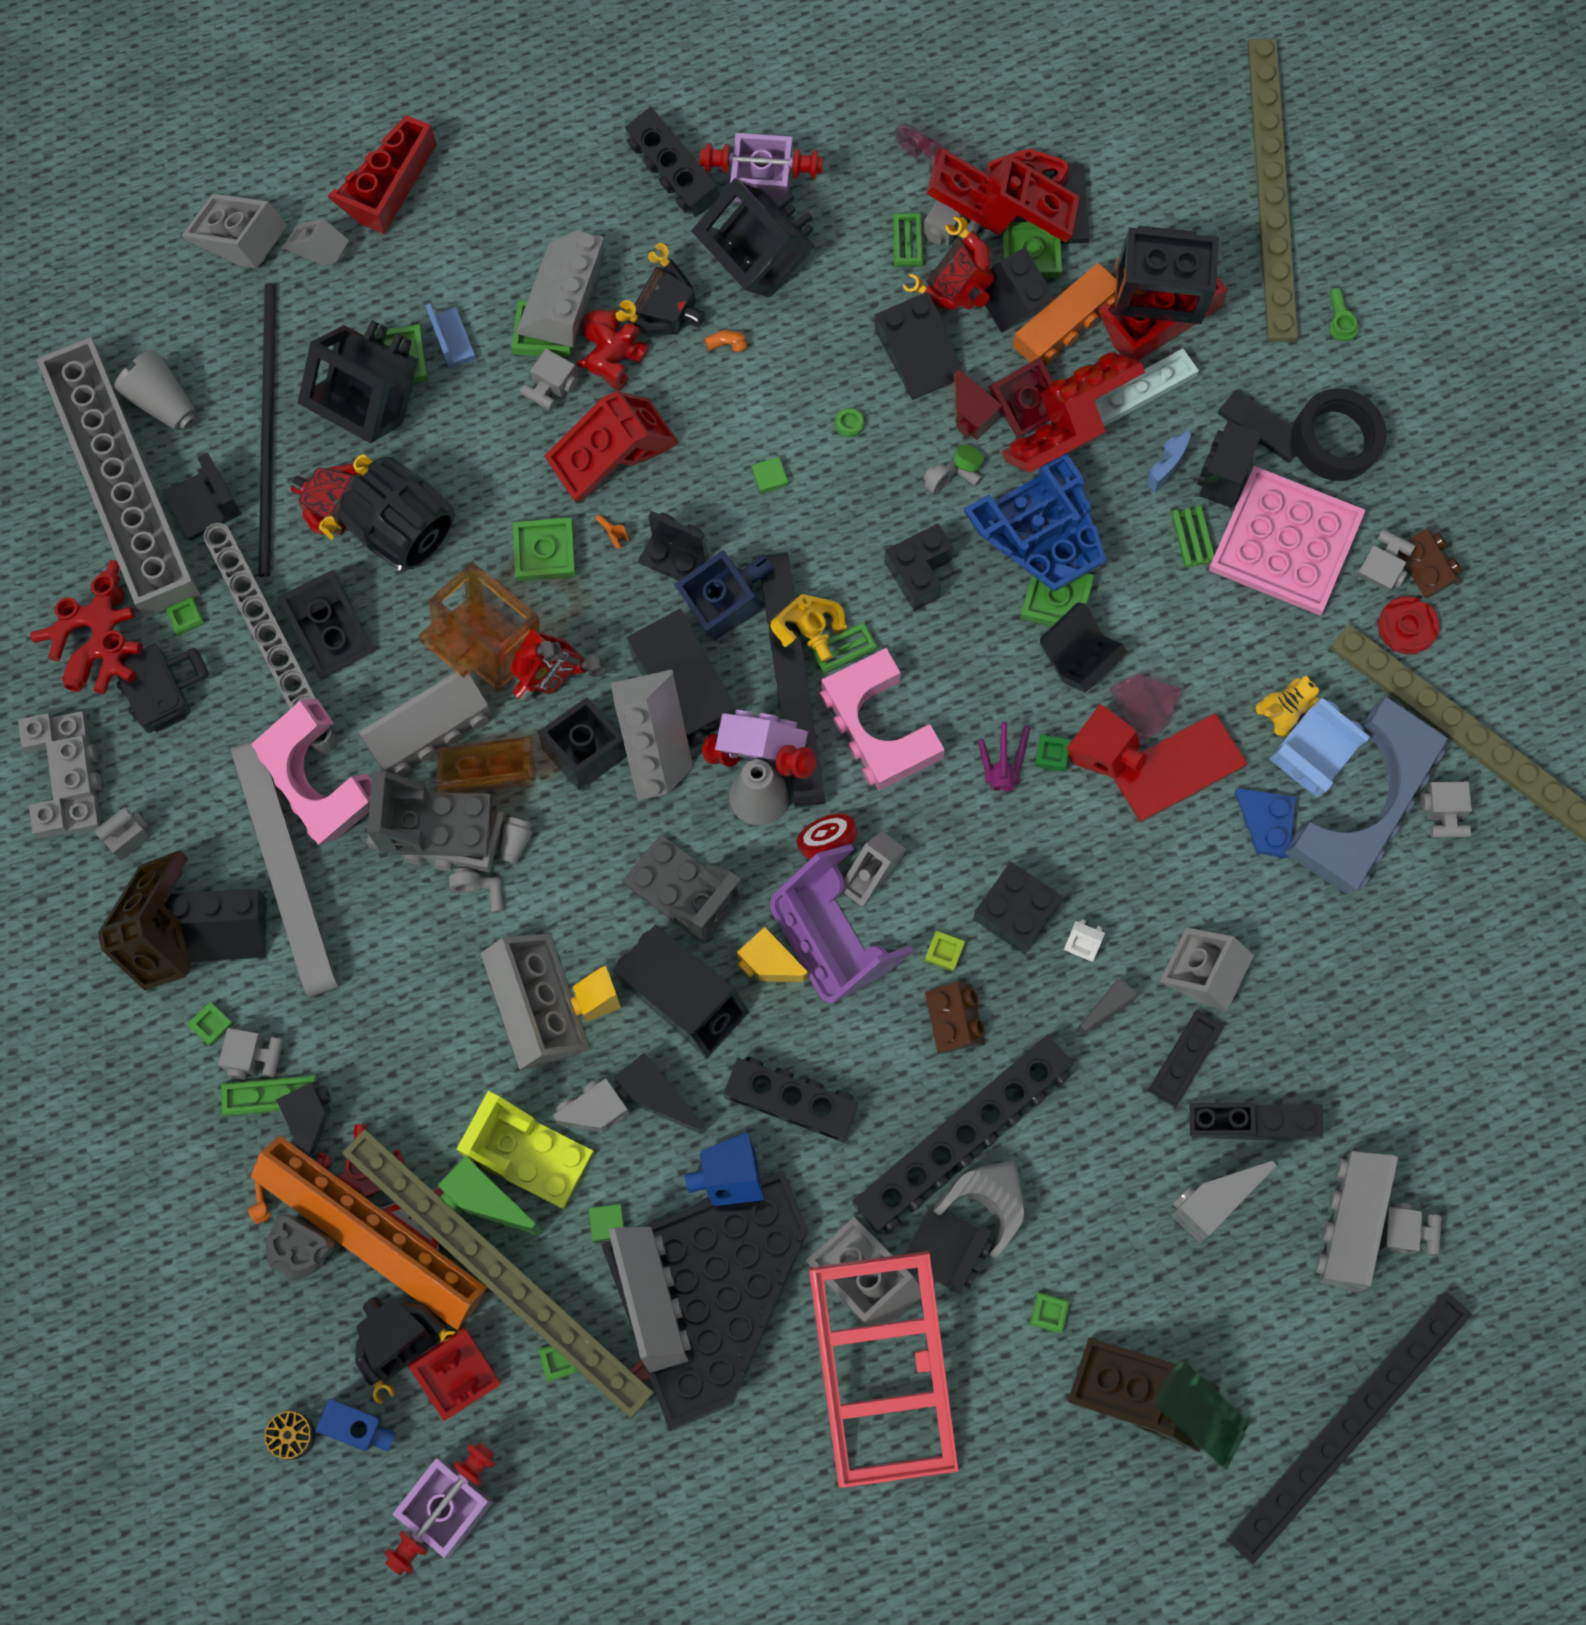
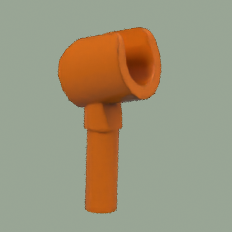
M602 515L596 516V521L607 530L614 548H621L618 542L619 538L630 541L623 525L614 526Z
M255 1181L257 1204L248 1207V1213L251 1220L255 1221V1224H259L269 1219L271 1213H267L269 1207L265 1201L264 1187Z

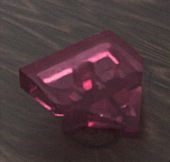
M1139 674L1109 687L1126 723L1135 729L1139 741L1165 729V726H1169V720L1176 700L1179 699L1182 691L1177 687Z

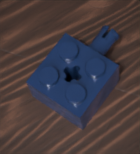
M722 550L674 585L705 632L716 641L764 607L752 590V584L775 569L764 554L745 568H737L732 559Z

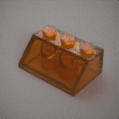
M530 736L438 748L437 792L468 793L536 784V764Z

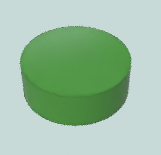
M854 408L843 409L835 418V428L843 437H856L864 429V417L860 411Z
M960 445L954 453L953 461L960 469L967 472H975L980 469L984 456L973 446Z

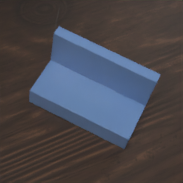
M431 304L425 305L448 368L475 360V354L456 307L434 314Z

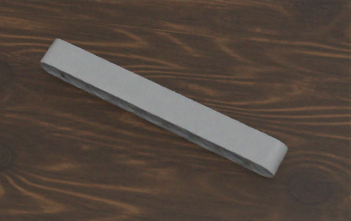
M222 523L211 524L204 531L205 543L289 708L291 709L301 700L317 699L236 539L226 525ZM226 538L223 543L216 544L219 539ZM232 562H238L234 568H228ZM251 586L248 591L240 593L243 587ZM257 610H263L260 616L252 617L253 613ZM276 634L272 641L264 642L268 635ZM289 659L287 664L277 667L280 660ZM301 683V687L297 691H289L292 685ZM332 727L324 732L327 733V737L323 741L313 742L310 745L314 752L327 754L334 750L337 738Z
M254 739L231 747V753L304 991L308 998L338 988L339 982L335 981L332 973L335 969L330 953L327 954L324 947L326 940L321 925H318L315 918L317 911L313 899L309 896L306 889L308 882L304 870L300 868L297 860L300 858L295 841H292L289 834L291 828L287 815L283 813L280 805L283 802L279 789L275 786L272 775L266 766L259 761L257 753L251 745L256 740Z

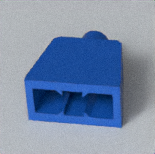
M749 1132L702 1150L700 1153L702 1170L685 1174L688 1192L692 1193L706 1189L712 1205L715 1206L764 1200L756 1152Z
M334 1398L328 1400L315 1430L318 1433L363 1451H367L369 1446L372 1445L388 1452L396 1435V1432L379 1426L380 1417ZM357 1421L367 1426V1432L364 1436L350 1431L354 1422Z

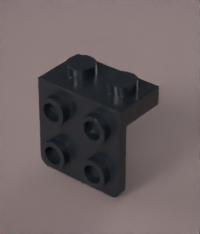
M1081 602L1076 603L1040 638V644L1061 680L1065 684L1085 693L1127 653L1122 643L1103 636L1088 607Z
M932 1206L928 1210L906 1254L929 1251L933 1280L959 1294L963 1286L970 1289L978 1273L977 1270L973 1269L978 1257L985 1260L994 1243L988 1239L992 1231L981 1225L977 1229L946 1211L938 1216L932 1211L935 1207Z

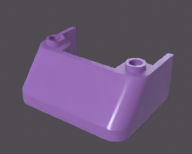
M851 844L817 853L772 895L770 900V909L801 965L808 971V977L822 1000L828 1003L841 1000L885 976L914 952L911 946L887 953L883 947L878 945L869 947L866 950L862 947L835 900L844 889V879L837 865L854 850Z

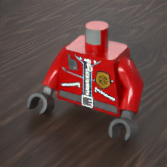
M531 629L521 647L516 650L515 658L510 665V671L520 680L512 692L516 697L525 702L529 700L535 690L552 694L570 675L586 673L587 669L592 677L604 675L606 673L605 661L594 654L589 655L585 661L566 640Z

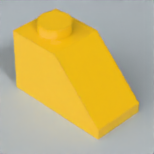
M765 927L737 951V957L740 960L737 966L748 978L754 975L759 981L805 982L808 979V971Z
M606 966L599 968L573 986L576 996L571 997L570 1000L576 1016L583 1014L585 1022L621 1009Z

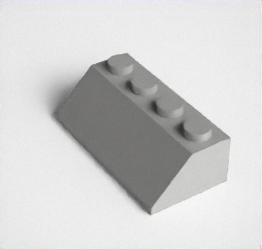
M574 231L548 244L518 325L517 334L570 347L574 346L604 259V237Z
M464 666L359 731V734L381 769L402 777L410 771V766L419 760L425 762L433 758L438 748L445 744L453 745L463 737L462 733L470 728L478 729L484 726L492 713Z
M667 670L610 683L637 800L668 794L693 769L673 671Z
M551 934L504 937L481 953L519 1070L542 1067L590 1049L580 1018L576 1016L570 1000L572 995Z
M1352 1151L1346 1155L1345 1159L1341 1158L1339 1160L1336 1177L1341 1178L1339 1190H1333L1329 1203V1209L1334 1210L1332 1222H1326L1322 1234V1240L1327 1241L1325 1254L1320 1253L1318 1255L1315 1272L1320 1273L1318 1282L1356 1293L1371 1287L1398 1161L1397 1156Z
M614 1227L608 1229L640 1358L649 1373L688 1362L686 1351L691 1350V1344L687 1331H680L677 1320L683 1318L678 1298L672 1299L669 1287L675 1286L670 1267L664 1268L661 1256L666 1255L662 1236H655L652 1227Z

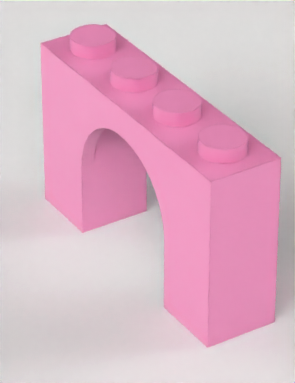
M887 648L822 679V691L819 692L824 706L827 709L832 707L836 714L833 720L838 731L841 734L846 732L851 741L848 743V748L855 760L859 758L862 760L865 766L862 772L870 786L875 784L878 791L944 759L945 752L930 724L894 741L876 739L862 728L858 719V713L862 705L870 697L900 683L901 673Z
M318 699L299 701L251 745L256 751L259 761L266 766L274 778L275 785L282 790L290 802L293 812L300 817L306 826L309 836L320 845L335 841L369 813L372 779L369 774L352 776L328 797L321 795L312 788L304 771L305 754L309 746L330 728L334 722Z

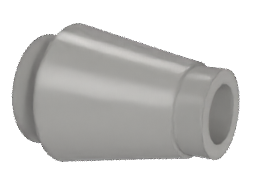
M508 817L507 823H503L499 860L517 864L533 833L530 831L532 823Z

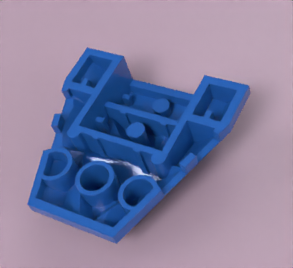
M1067 453L1040 467L1038 477L994 501L989 494L964 508V513L981 537L994 545L1053 592L1103 565L1106 561L1097 527L1094 526L1091 517L1090 502L1086 499L1083 489L1084 481L1082 474Z

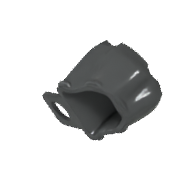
M287 1214L279 1215L276 1218L274 1226L266 1238V1254L269 1267L272 1270L282 1271L288 1279L293 1281L316 1272L324 1265L327 1256L332 1251H337L341 1247L340 1243L309 1220Z

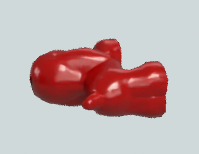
M615 309L589 311L584 316L582 322V333L589 341L596 344L597 347L585 359L577 360L576 365L581 368H587L592 374L602 377L612 388L620 391L629 378L628 375L623 373L626 368L618 362L628 358L640 364L648 353L649 346L640 341L634 343L640 332L638 326L628 323L619 331L620 321L616 318L617 311Z

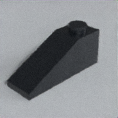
M645 1053L614 1077L619 1084L615 1090L626 1104L632 1100L637 1107L697 1133L703 1134L707 1131L704 1123Z

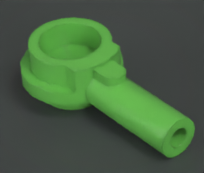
M1334 288L1330 291L1335 316L1330 323L1329 332L1336 340L1347 342L1357 336L1359 324L1352 315V312L1346 311L1342 290Z

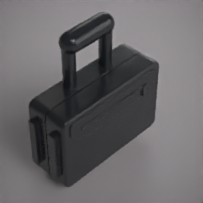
M152 644L144 648L141 654H131L120 660L125 666L135 671L137 677L132 683H129L117 676L119 679L117 688L127 696L131 705L128 711L134 719L138 720L142 728L147 733L154 731L158 733L185 720L184 717L191 713L182 689L208 678L209 672L196 648H190L188 651L167 660L159 646ZM189 659L196 675L178 683L171 667Z

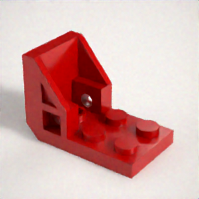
M615 391L602 397L544 457L573 500L580 502L620 463L636 465L666 452L679 442L649 398Z

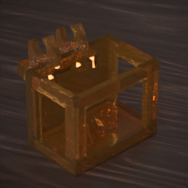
M472 561L429 599L431 624L419 634V641L463 678L472 670H475L493 687L499 690L514 676L510 671V665L515 658L516 650L521 647L531 629L540 631L539 616ZM465 582L466 600L453 611L449 610L443 605V601ZM482 583L526 619V622L518 628L484 600Z

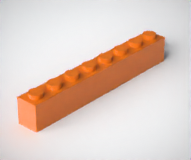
M278 1136L260 1152L251 1174L253 1180L415 1300L428 1307L434 1314L456 1330L473 1314L487 1288L485 1285L282 1136Z

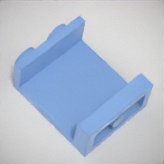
M1323 698L1311 706L1269 758V760L1317 798L1333 784V778L1358 747L1370 738L1358 722L1346 718L1340 713V708L1335 703Z

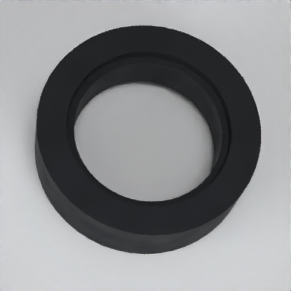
M1341 388L1328 389L1313 396L1298 414L1292 428V443L1299 460L1314 474L1333 481L1351 480L1366 472L1382 453L1387 437L1386 425L1378 408L1365 396L1355 391ZM1325 412H1339L1352 418L1359 425L1364 436L1362 453L1351 458H1340L1325 451L1319 445L1314 435L1313 426L1315 418Z

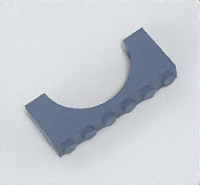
M1387 697L1374 704L1362 724L1364 732L1370 736L1381 751L1388 770L1389 791L1382 812L1370 826L1356 832H1334L1308 822L1299 827L1284 852L1346 894L1355 890L1360 891L1370 878V875L1367 874L1372 864L1376 865L1385 853V849H1383L1387 839L1391 840L1400 828L1399 819L1402 814L1406 815L1415 803L1414 794L1417 789L1421 790L1430 778L1428 771L1432 764L1436 765L1445 753L1443 746L1448 739Z

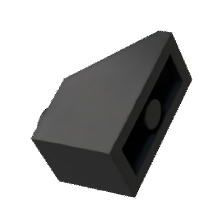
M318 1080L276 1099L299 1150L308 1156L315 1153L331 1111L328 1104L331 1102L330 1094L325 1085H319Z

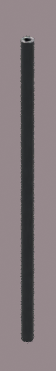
M267 283L264 287L259 577H264V574L266 577L270 576L276 322V285L272 283Z

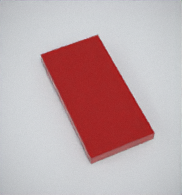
M1216 713L1142 751V753L1147 755L1144 767L1140 771H1136L1126 765L1119 776L1113 778L1141 823L1245 768L1247 762Z

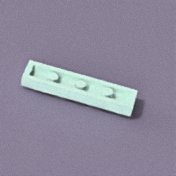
M1181 349L1144 369V374L1095 399L1094 401L1104 427L1197 377L1199 370L1185 350Z

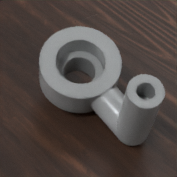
M952 460L946 466L942 463L938 466H931L924 476L926 481L924 487L934 495H937L955 473L975 487L977 482H980L983 477L976 472H967L960 469Z
M471 868L456 869L455 873L449 876V890L451 892L467 893L480 889H489L491 913H496V911H499V913L504 912L502 882L500 878L480 876V874L473 872Z

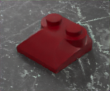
M1041 357L988 386L990 395L1002 405L1001 412L1017 438L1050 420L1040 393L1048 389V385L1053 380Z

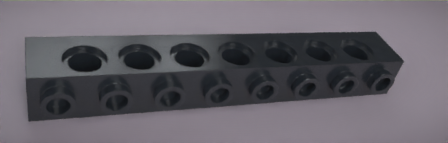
M1047 1034L852 1201V1205L877 1235L883 1230L887 1234L890 1233L902 1222L899 1218L902 1213L907 1209L913 1213L926 1201L923 1195L931 1188H934L937 1192L951 1180L948 1174L956 1167L960 1170L967 1167L975 1159L972 1153L981 1145L985 1150L999 1139L997 1132L1006 1125L1009 1129L1012 1128L1024 1117L1021 1113L1023 1109L1029 1104L1033 1108L1039 1105L1048 1096L1045 1090L1052 1084L1059 1087L1072 1075L1069 1070L1074 1064L1073 1061ZM1035 1067L1041 1068L1046 1073V1079L1040 1082L1034 1081L1029 1075V1070ZM1009 1088L1018 1089L1022 1094V1100L1019 1102L1009 1101L1005 1096V1091ZM987 1108L995 1110L998 1114V1120L994 1123L985 1122L981 1117V1111ZM961 1129H968L973 1133L974 1141L970 1144H963L957 1139L956 1133ZM936 1150H944L949 1154L950 1161L945 1165H938L933 1161L932 1154ZM912 1171H920L924 1174L926 1181L921 1186H913L907 1179L908 1174ZM891 1191L896 1192L901 1197V1203L893 1208L886 1206L882 1199L887 1192Z

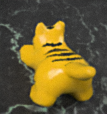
M1303 676L1302 679L1296 678L1282 692H1272L1264 697L1263 700H1260L1256 704V712L1258 715H1265L1274 723V733L1281 737L1288 736L1297 724L1299 717L1306 714L1311 706L1320 699L1317 697L1319 688L1314 682L1310 681L1308 676Z

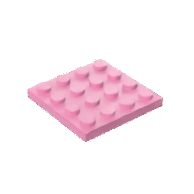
M1253 466L1208 571L1321 616L1366 510Z

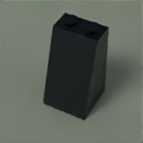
M681 608L627 636L631 657L642 676L667 670L673 671L688 744L691 743L692 746L698 745L706 740L708 733L715 729L719 730L722 713L735 715L736 707Z
M656 924L649 931L641 935L638 943L628 954L623 955L618 960L616 967L612 970L629 990L707 1059L750 1013L733 986Z

